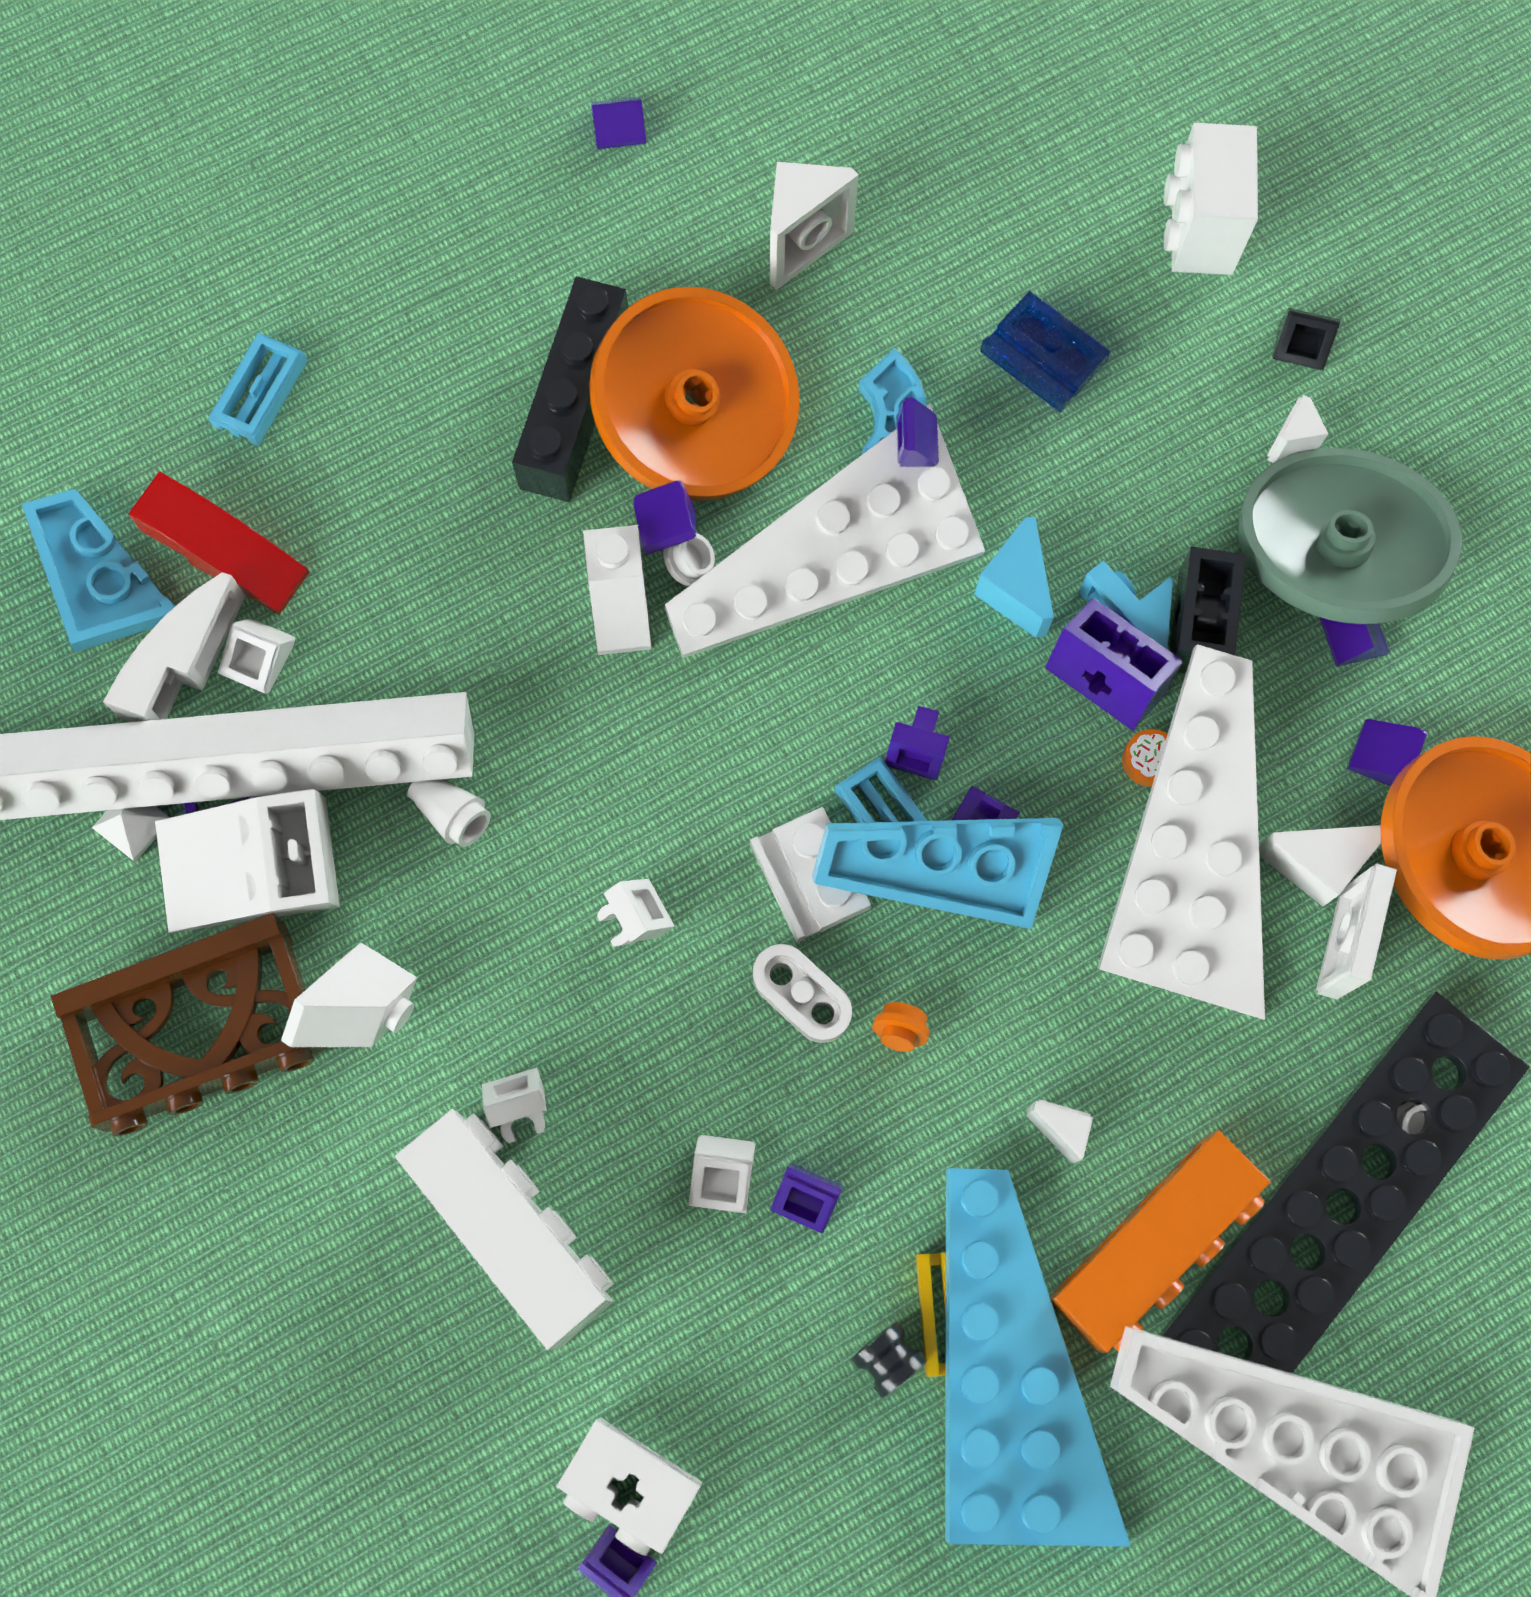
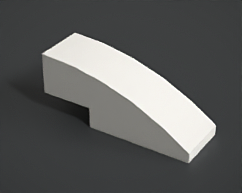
M221 572L194 590L169 611L140 642L120 670L103 701L120 719L128 722L167 719L182 684L203 691L229 634L231 625L234 623L245 598V594L231 575Z

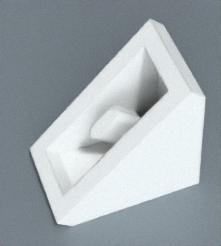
M1381 825L1274 832L1259 845L1260 857L1324 907L1344 890L1381 844Z

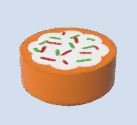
M1146 729L1136 733L1129 740L1122 753V766L1132 781L1141 786L1152 787L1167 733L1156 729Z

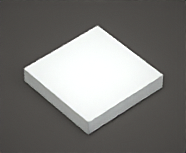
M1375 864L1350 882L1339 894L1317 983V994L1337 1000L1371 980L1397 869Z

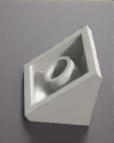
M777 162L770 227V285L775 290H778L853 233L859 175L852 168Z

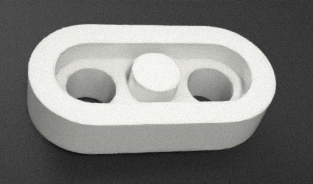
M776 944L766 948L758 955L753 966V982L757 992L802 1035L814 1042L828 1043L838 1039L846 1032L852 1017V1006L848 996L801 951L790 945ZM784 967L790 971L792 979L786 985H777L770 978L771 972L775 968ZM820 1005L829 1007L833 1012V1019L827 1024L817 1023L812 1017V1011L815 1007Z

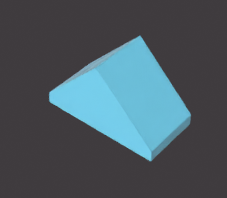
M1027 517L1023 519L982 571L974 595L1035 638L1047 635L1054 615L1036 517Z

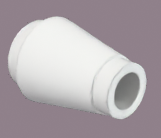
M443 779L412 782L409 786L408 797L414 801L415 805L447 843H457L461 847L470 846L481 837L488 827L491 815L484 808L485 803L483 799Z

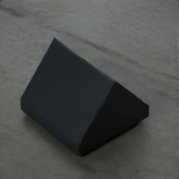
M1288 308L1279 322L1272 358L1323 371L1341 323L1340 319Z

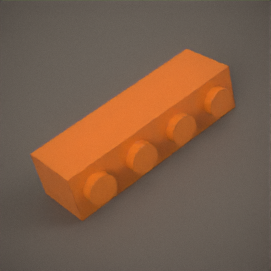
M1219 1130L1206 1135L1050 1295L1052 1306L1096 1352L1108 1353L1114 1347L1119 1353L1125 1326L1143 1331L1144 1327L1138 1320L1153 1305L1159 1310L1163 1309L1182 1291L1185 1284L1179 1278L1194 1262L1201 1268L1218 1254L1225 1245V1242L1219 1236L1234 1220L1241 1226L1260 1210L1265 1200L1259 1194L1271 1181Z

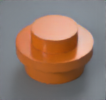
M901 1002L885 1004L882 1013L875 1016L872 1025L873 1031L881 1037L880 1040L883 1045L901 1052H909L914 1047L925 1045L930 1034V1030L926 1026L928 1017L925 1012L913 1005Z

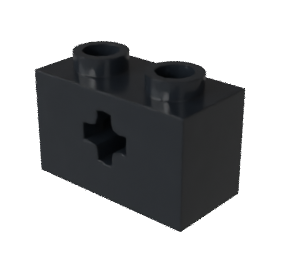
M1190 547L1179 570L1170 642V652L1183 660L1177 671L1178 673L1186 674L1193 648L1196 645L1235 655L1246 554Z

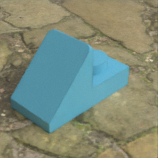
M1104 560L1086 574L1078 593L1087 603L1092 598H1095L1166 649L1168 648L1173 585L1171 577L1139 600L1135 596L1136 592L1130 580L1119 571L1113 572Z

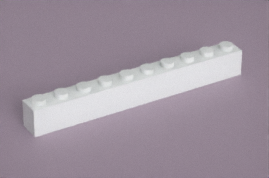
M458 692L0 734V820L267 796L309 789L321 791L472 777L474 730L467 693Z

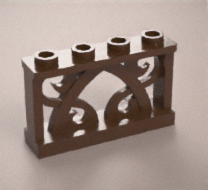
M270 913L50 996L56 1017L61 1019L89 1111L88 1118L92 1128L105 1132L112 1131L114 1137L137 1132L148 1126V1117L168 1110L169 1115L189 1112L204 1104L203 1096L224 1089L226 1094L249 1089L260 1082L258 1075L276 1068H280L282 1073L301 1069L315 1061L313 1054L327 1049V1047H290L282 1041L274 1044H265L260 1040V1032L264 1026L269 1024L278 1026V1024L266 1014L255 1013L257 1004L277 1003L283 1005L291 1012L294 1000L306 990L291 946L293 943L287 925L274 913ZM273 952L285 992L280 990H260L262 956ZM225 971L228 980L222 988L232 989L237 987L236 994L219 995L211 993L208 986L211 976ZM184 985L187 986L195 997L209 1005L220 1008L232 1007L220 1035L201 1060L173 1054L149 1041V1039L160 1032L170 1018L174 1006V989ZM147 999L153 1000L156 1005L155 1015L145 1026L136 1031L132 1026L138 1025L147 1019L146 1017L137 1016L135 1012L136 1005ZM94 1019H98L107 1033L118 1043L110 1048L100 1059H98L87 1023ZM241 1044L250 1052V1054L231 1060ZM130 1053L136 1059L130 1061L124 1068L121 1077L122 1084H126L130 1077L134 1075H141L144 1079V1088L137 1096L129 1100H119L109 1092L107 1079L113 1065L123 1056ZM163 1072L184 1078L163 1086Z

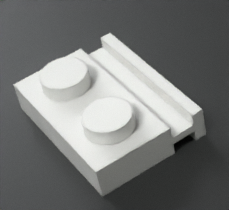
M823 807L776 827L772 832L759 838L757 836L750 839V846L797 943L805 940L808 936L817 932H823L871 908V903L865 894L814 884L812 874L825 826L831 823Z

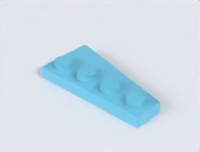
M1059 818L829 823L825 826L812 877L814 884L1032 929L1063 824Z

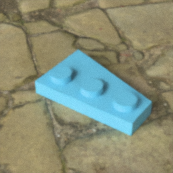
M76 489L22 504L74 653L153 629L175 607L168 597L165 598L152 583L149 575L137 561L135 562L119 544L113 532Z

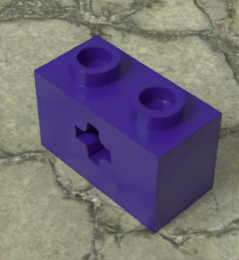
M1092 598L1063 628L1045 669L1134 731L1162 700L1183 660L1098 600Z

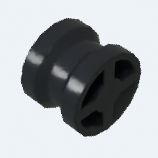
M897 1321L883 1330L851 1358L858 1369H865L874 1378V1389L881 1398L900 1386L927 1361L920 1350L911 1349L905 1342V1331Z

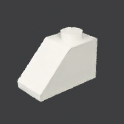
M638 525L584 530L588 584L598 655L651 650Z
M360 942L294 1000L281 1041L290 1047H372L389 1030L397 1033L409 1019L414 1009V1003L409 1001L417 977Z

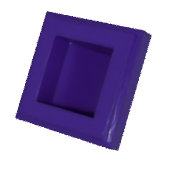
M640 96L591 102L597 150L647 144L642 99Z
M1319 618L1336 667L1386 656L1390 653L1380 623L1354 624Z
M790 1162L770 1211L823 1234L839 1199L843 1185Z
M609 1524L577 1571L610 1597H635L657 1564V1561L648 1554L644 1556L619 1541L615 1537L617 1530Z

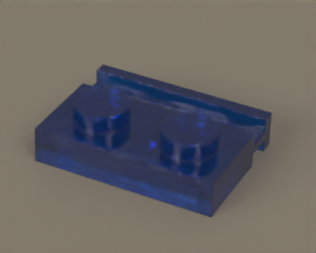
M1030 290L997 325L996 330L982 341L980 349L982 354L1060 413L1066 408L1067 403L1073 397H1076L1105 365L1111 353L1110 350Z

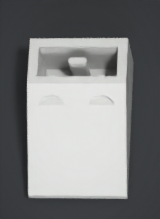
M315 789L255 797L155 821L168 933L247 922L270 913L280 917L340 908L326 798Z

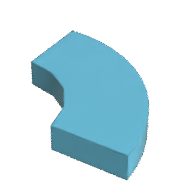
M895 347L859 381L858 390L869 402L875 421L873 434L863 447L862 454L896 429V416L905 398H915L926 406V396L919 377L910 363Z

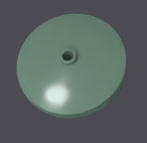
M1311 449L1286 456L1274 462L1263 470L1250 485L1238 521V540L1242 554H1246L1248 566L1271 592L1304 612L1344 623L1377 624L1391 622L1411 616L1425 609L1448 586L1462 551L1461 528L1456 514L1447 499L1430 481L1413 469L1393 459L1357 449Z

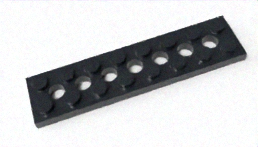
M1437 991L1429 994L1265 1200L1264 1205L1249 1220L1160 1332L1159 1336L1219 1353L1217 1347L1219 1334L1225 1328L1235 1326L1243 1331L1248 1342L1247 1352L1241 1359L1292 1374L1530 1066ZM1437 1058L1450 1060L1458 1070L1459 1079L1452 1090L1441 1088L1433 1080L1431 1069ZM1404 1101H1410L1416 1105L1422 1104L1427 1110L1423 1111L1424 1125L1417 1134L1407 1133L1398 1124L1397 1110ZM1370 1145L1382 1148L1389 1157V1171L1381 1179L1369 1176L1362 1166V1154ZM1334 1190H1342L1353 1199L1355 1212L1352 1219L1346 1224H1339L1333 1221L1327 1213L1326 1201ZM1302 1234L1311 1237L1319 1247L1318 1262L1308 1270L1299 1268L1293 1262L1290 1255V1247L1293 1240ZM1265 1280L1275 1282L1281 1288L1284 1296L1282 1308L1271 1316L1261 1313L1254 1302L1255 1289Z

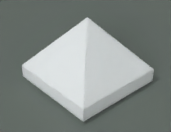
M156 806L107 810L92 828L136 862L157 838L155 821L170 817Z

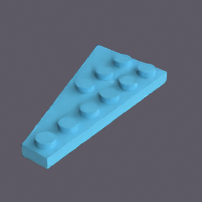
M948 1168L946 1169L945 1541L948 1544L1131 1547L1009 1171L1000 1169Z

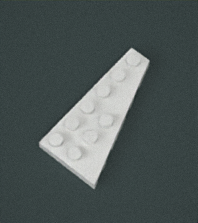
M928 404L926 407L933 411L931 404ZM939 426L938 465L934 467H900L897 457V429H895L665 604V611L682 658L982 556L985 548Z
M1196 645L1192 651L1097 968L1265 1020L1252 660Z
M1125 1326L1110 1384L1111 1388L1410 1597L1437 1596L1475 1430L1474 1427L1442 1416Z

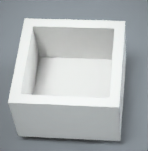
M1194 123L1187 143L1178 145L1175 157V174H1168L1166 178L1164 205L1172 206V219H1168L1166 223L1164 250L1172 251V272L1233 275L1258 220L1257 126Z

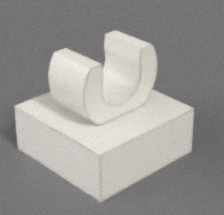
M649 879L620 881L604 893L609 904L602 907L597 914L599 921L612 920L617 917L621 924L622 932L611 940L612 945L615 947L629 945L636 941L659 938L675 927Z
M537 1067L482 1084L483 1109L489 1127L492 1128L500 1125L501 1135L507 1143L515 1141L512 1123L517 1119L528 1117L533 1121L537 1134L544 1132L545 1121L543 1111L547 1109L544 1087Z

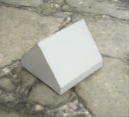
M1305 395L1302 398H1298L1267 454L1269 457L1268 461L1274 463L1298 452L1320 448L1328 432L1311 398Z

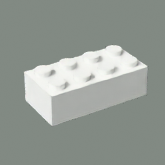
M452 1108L396 1154L395 1158L546 1350L560 1349L614 1302L606 1292L614 1283L592 1256L589 1257L586 1254L580 1259L569 1246L577 1237L555 1210L552 1211L549 1206L541 1211L532 1200L540 1191L524 1170L512 1160H509L504 1165L496 1155V1152L504 1146L487 1124L474 1113L466 1119Z

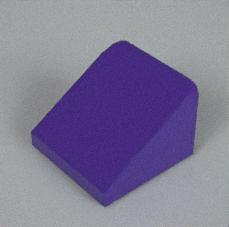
M905 398L896 416L898 464H900V467H934L939 462L937 417L933 411L915 398Z
M676 480L637 494L634 497L633 506L645 554H652L696 537V511L682 481Z
M1365 719L1346 769L1391 787L1402 769L1420 755L1428 732L1417 727Z

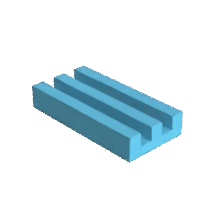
M257 333L208 417L212 426L219 430L225 428L229 430L231 435L238 438L244 436L248 439L249 443L259 446L308 362L305 353L261 333ZM267 352H273L261 375L256 377L250 387V394L236 418L231 417L232 412Z
M881 756L835 786V793L857 823L875 821L852 791L856 787L860 789L883 822H899L868 780L874 775L877 776L909 821H927Z

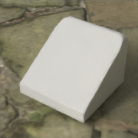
M253 619L232 623L218 674L267 694L274 685L293 648L295 637Z
M1040 1099L1028 1107L1026 1116L1070 1162L1075 1164L1083 1159L1093 1117H1090L1091 1114Z
M700 1135L694 1154L689 1206L746 1213L755 1150L754 1142Z

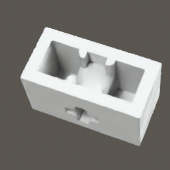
M600 1417L595 1420L556 1487L567 1493L563 1504L570 1510L591 1522H594L597 1516L601 1515L619 1527L615 1534L619 1541L637 1553L646 1556L650 1548L660 1554L664 1552L700 1489L702 1481ZM629 1474H633L639 1479L636 1490L644 1498L642 1502L631 1498L624 1506L615 1500L619 1490L611 1484L613 1478L623 1481Z

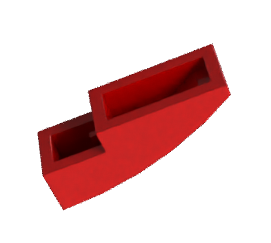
M161 471L157 473L128 513L141 532L182 554L192 566L212 577L217 576L221 572L231 575L245 596L278 615L282 613L309 574V570L258 532Z

